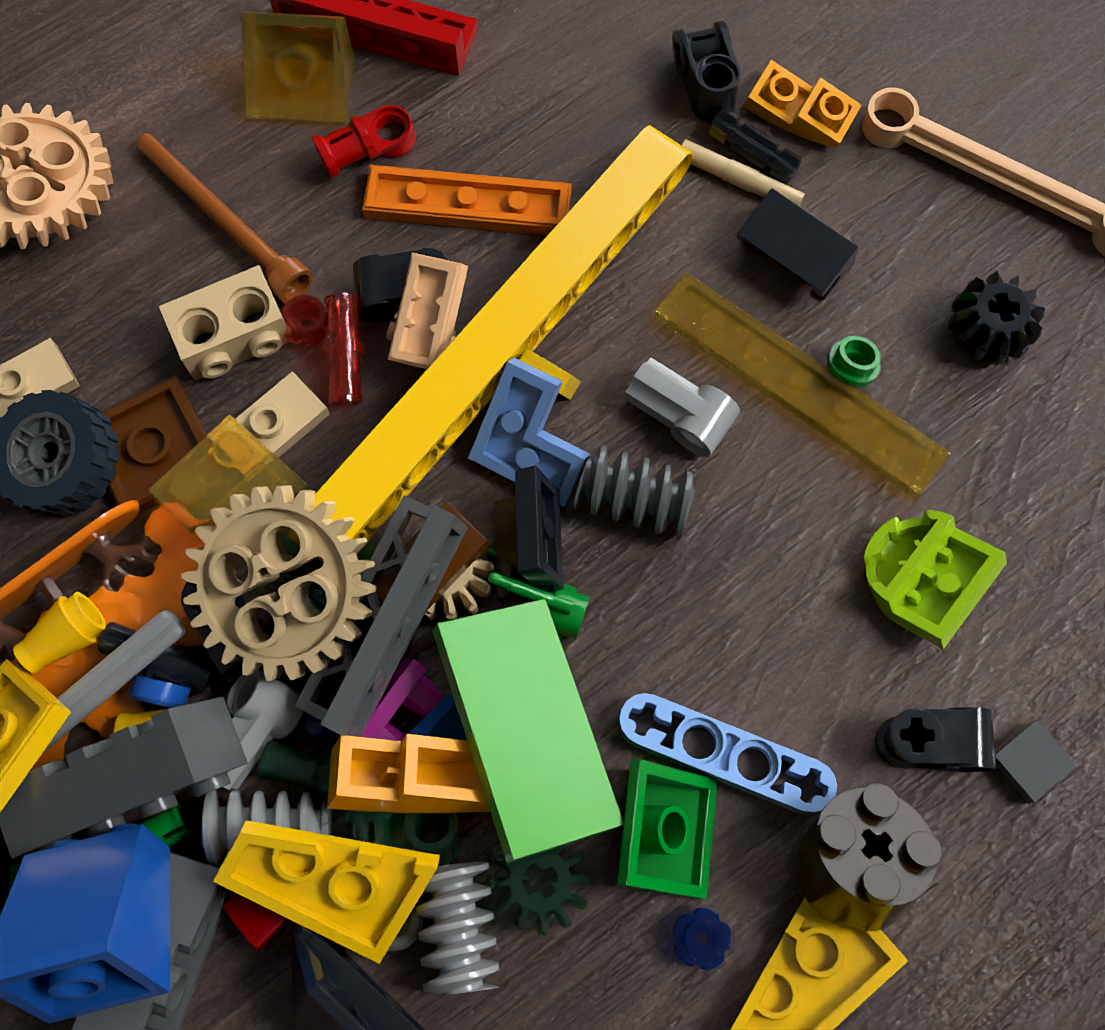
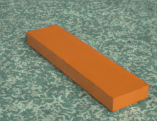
M370 165L362 210L365 219L548 236L570 211L572 183Z

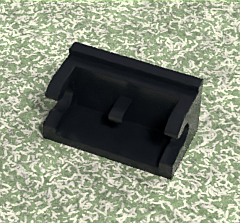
M773 188L770 189L737 232V239L748 248L750 246L754 247L812 287L816 295L824 300L854 264L859 247Z

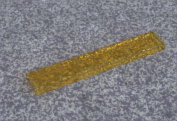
M688 272L656 309L655 318L915 500L951 454L857 388L840 382L832 375L828 368Z

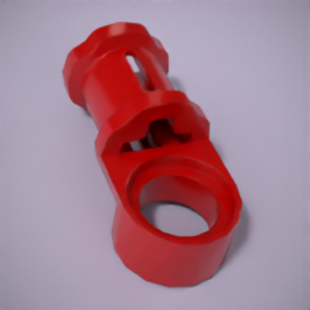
M386 105L361 117L355 115L349 118V125L324 137L319 134L311 137L313 145L332 179L339 176L340 169L364 157L372 160L380 155L386 158L404 156L411 151L416 139L410 114L404 108L397 105ZM398 123L403 125L405 131L398 139L389 141L378 136L379 131L386 124Z

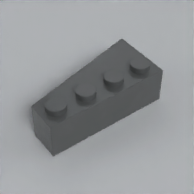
M224 697L166 709L151 716L152 720L126 727L111 734L110 739L66 754L67 761L65 762L61 759L29 771L0 813V828L11 859L34 850L39 852L50 849L51 845L55 842L73 839L72 835L84 830L88 831L90 838L106 834L111 828L126 824L123 815L138 808L144 819L179 804L175 793L192 787L195 797L231 784L227 772L244 766L248 762Z
M170 851V993L77 1016L71 1030L181 1029L224 909L222 906L226 903L230 893L229 889L213 882L220 867L211 866L209 863Z

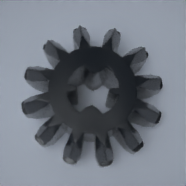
M998 271L989 275L986 281L975 277V279L969 281L961 294H957L952 302L951 311L953 315L949 320L948 330L960 333L956 339V348L971 346L974 349L972 353L973 362L981 360L984 354L989 355L994 366L1002 364L1007 357L1016 361L1023 357L1029 350L1028 346L1035 344L1041 336L1043 328L1039 323L1044 318L1046 308L1032 304L1036 298L1037 289L1023 292L1018 288L1020 285L1019 275L1012 278L1008 283L1003 282Z

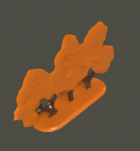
M131 500L107 511L0 588V651L5 646L13 658L12 662L23 667L17 660L13 647L22 641L29 632L25 634L16 628L4 624L2 618L41 591L49 602L47 609L41 613L39 621L60 596H64L54 580L90 554L95 556L104 565V573L100 588L88 598L99 609L106 625L109 622H116L138 631L159 612L170 610L178 617L186 630L184 635L173 644L188 648L203 645L204 641L195 627L191 626V621L181 604L182 590L187 582L181 579V574L197 570L198 563L185 554L186 549L205 546V543L199 538L195 529L199 526L207 525L217 527L215 522L198 523L187 514L183 507L164 504L154 510L144 526L145 536L142 543L116 546L110 544L109 540L134 520L139 512L138 500ZM152 543L160 545L162 552L159 556L147 553L144 548ZM133 557L153 564L155 569L147 577L133 576L123 570L118 565V561L123 559L128 565L134 561ZM112 573L117 574L122 579L117 590L110 587L109 578ZM98 642L44 667L36 674L29 673L58 698L106 658L107 655L100 653L97 647ZM142 669L136 675L146 677L147 671ZM132 679L81 722H85L91 729L96 730L102 738H110V735L114 733L115 722L119 714L146 712L140 700L132 699L128 695ZM69 732L42 753L31 770L64 759V748Z

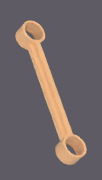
M885 88L879 90L871 97L863 117L862 130L865 137L872 144L881 148H896L904 143H908L1092 232L1094 246L1105 256L1104 203L920 116L917 101L910 93L903 89ZM883 109L893 110L904 118L906 124L900 127L886 126L876 118L874 112Z

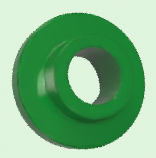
M849 336L832 346L827 355V366L832 375L840 382L852 387H865L873 383L878 376L881 367V356L876 345L870 340L861 336Z

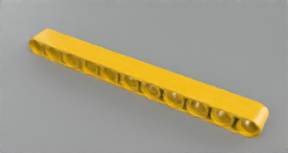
M651 125L646 126L315 494L314 508L323 501L333 500L336 502L335 511L331 518L333 521L345 517H352L354 519L351 528L346 533L348 539L366 537L367 541H369L397 509L403 496H408L490 402L507 361L512 358L519 360L526 348L531 351L536 349L678 185L691 164L693 153ZM290 528L288 537L300 546L299 536ZM316 557V559H318L320 562L324 564V561L321 557Z

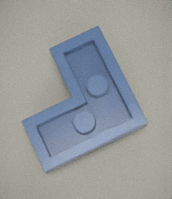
M512 358L506 363L468 459L514 482L515 470L536 465L558 488L560 505L565 507L574 494L588 457L591 454L543 430L563 381L516 358Z

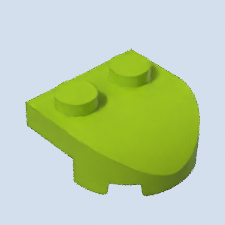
M934 510L924 511L923 517H915L899 521L898 517L890 519L874 533L864 555L866 576L871 594L883 614L896 624L943 650L1007 564L1006 552L957 529L954 516Z

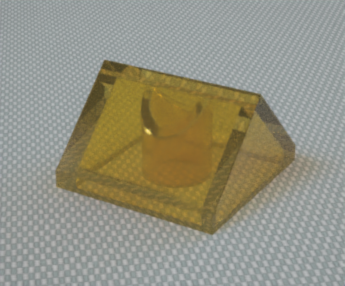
M241 12L247 117L346 123L348 120L355 58L345 17Z

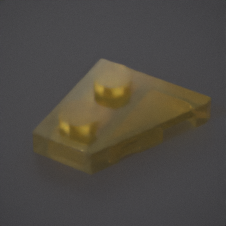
M228 415L148 491L150 497L192 534L195 533V529L199 526H216L210 513L213 508L226 507L232 511L229 498L232 495L245 494L251 500L252 488L267 486L273 496L276 486L291 485L295 499L300 490H308V484L236 419Z

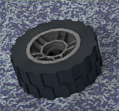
M41 390V393L38 394L31 392L24 395V399L17 403L13 402L7 408L8 411L5 415L0 417V495L6 500L13 501V505L47 516L57 517L58 514L68 517L75 515V512L79 510L86 511L93 506L92 503L95 500L101 499L105 495L107 486L110 481L113 482L117 473L115 472V467L120 459V452L117 451L119 439L117 432H114L111 427L113 423L106 415L99 413L100 409L61 391L57 393L53 390Z

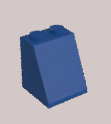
M121 824L111 828L106 834L84 840H61L52 844L50 849L24 855L0 915L1 999L49 1024L170 993V847L143 824Z

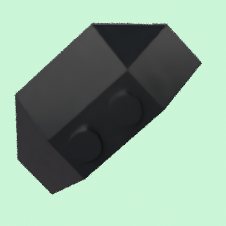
M294 924L292 927V1021L301 1030H426L336 942L300 924Z

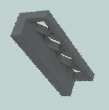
M405 495L403 496L370 561H374L375 566L365 571L361 577V581L376 586L381 574L401 568L382 606H380L376 592L360 597L359 602L365 606L369 602L370 609L373 612L370 617L353 619L352 622L356 626L372 620L374 622L357 655L353 659L349 641L341 639L347 651V654L342 657L343 664L335 666L338 659L333 660L326 655L327 667L316 673H311L295 707L322 720V726L341 736L362 737L468 529L458 517L435 505L430 508ZM414 514L426 521L409 554H407L402 535ZM396 548L398 558L390 560ZM346 673L329 709L317 703L316 701L327 680Z

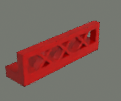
M269 0L277 25L458 76L461 73L478 30V19L411 0Z

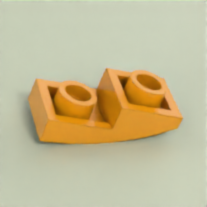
M770 60L742 105V107L787 132L835 148L841 143L862 106L821 77L812 87L773 60Z

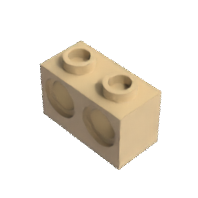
M259 265L159 306L181 361L195 381L202 378L222 376L230 371L233 365L252 357L269 356L277 352L283 344L293 340ZM257 312L264 313L259 320L252 323H244V320L249 315ZM214 333L207 342L194 344L201 335Z

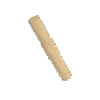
M687 139L684 140L682 146L693 153L691 165L763 198L773 188L798 206H801L805 193L763 175L759 171L738 161L728 159Z

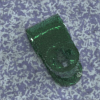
M352 810L346 813V826L353 830V840L374 843L373 837L375 835V844L440 855L438 866L448 865L453 862L462 849L463 836L456 813H391ZM442 823L449 827L446 836L438 842L426 843L419 839L422 830L430 824Z

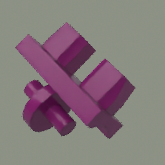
M413 658L410 661L405 659L397 666L362 737L402 741L406 735L388 723L400 705H403L422 720L441 701L443 695L429 679L423 676L427 668ZM346 673L343 674V676L340 679V682H343Z

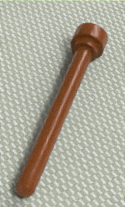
M144 133L138 136L136 140L138 150L265 270L264 276L273 294L283 303L290 304L300 299L308 291L313 282V273L295 257L279 256L152 135Z

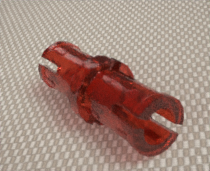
M338 293L339 300H336V296L330 294L324 297L327 342L322 345V356L328 358V403L336 406H349V401H352L353 405H359L363 403L360 358L365 356V344L359 340V297L354 294Z

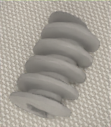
M216 790L206 793L201 814V844L205 850L208 862L211 866H221L246 820L331 835L332 809H327L328 793L320 810H314L310 792H303L297 809L290 808L286 791L279 792L273 808H267L263 791L256 790L249 808L243 807L239 790L231 791L226 807H220Z
M469 862L438 866L423 891L425 894L432 895L433 899L416 907L417 916L435 920V924L418 933L419 941L437 945V950L422 957L421 966L439 971V976L423 984V992L449 995L499 988L498 986L483 983V978L499 970V963L480 957L481 952L497 944L496 937L478 932V927L494 919L493 911L475 906L476 901L491 894L490 886L473 882L474 876L489 869L488 862Z

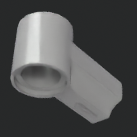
M650 358L640 366L625 392V400L669 427L672 436L680 445L701 457H709L740 415V408L737 403L722 390L710 385H702L699 388L653 358Z
M261 669L248 676L242 674L232 685L226 699L227 708L248 762L244 766L227 772L231 784L223 788L228 790H238L273 738L281 739L287 736L295 728L303 714V710L295 707L301 693L278 679L266 681L264 671Z

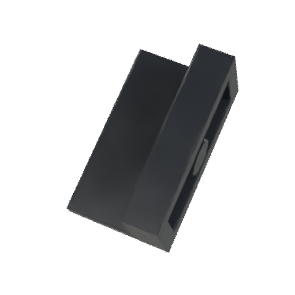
M536 465L515 470L516 496L495 501L497 573L548 593L563 590L559 490ZM497 586V600L502 604L525 599L523 596Z

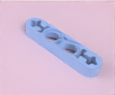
M643 693L634 695L626 701L621 709L618 723L620 733L625 741L635 748L709 778L716 779L719 782L799 814L810 815L822 811L829 801L836 796L837 782L835 775L827 765L819 760L653 694ZM644 706L650 707L655 710L653 720L667 727L671 724L672 716L682 719L683 721L673 735L672 749L661 745L667 735L664 732L649 729L645 736L635 733L636 722L628 718L630 713L640 714ZM694 727L708 730L715 741L712 755L704 759H696L688 755L682 744L683 735L687 730ZM756 749L767 757L769 772L763 780L749 781L740 774L737 760L742 751ZM781 759L791 764L784 773L786 775L802 779L809 772L815 774V785L823 789L822 796L815 795L806 803L800 799L801 789L787 782L780 784V793L771 790L770 787L776 781L781 771Z

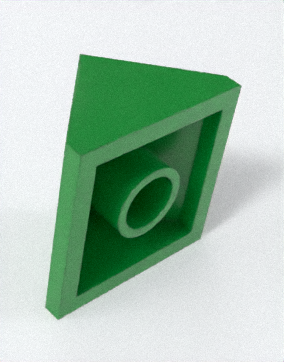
M631 759L627 771L622 815L624 825L621 826L615 888L707 899L718 780L641 759Z

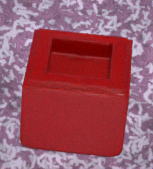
M237 893L222 906L255 950H265L292 922Z

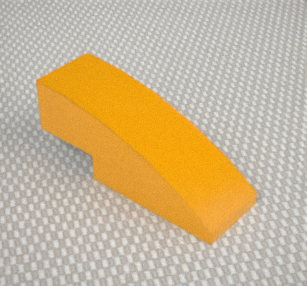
M406 734L402 741L340 735L332 748L327 809L391 813L490 811L467 740Z

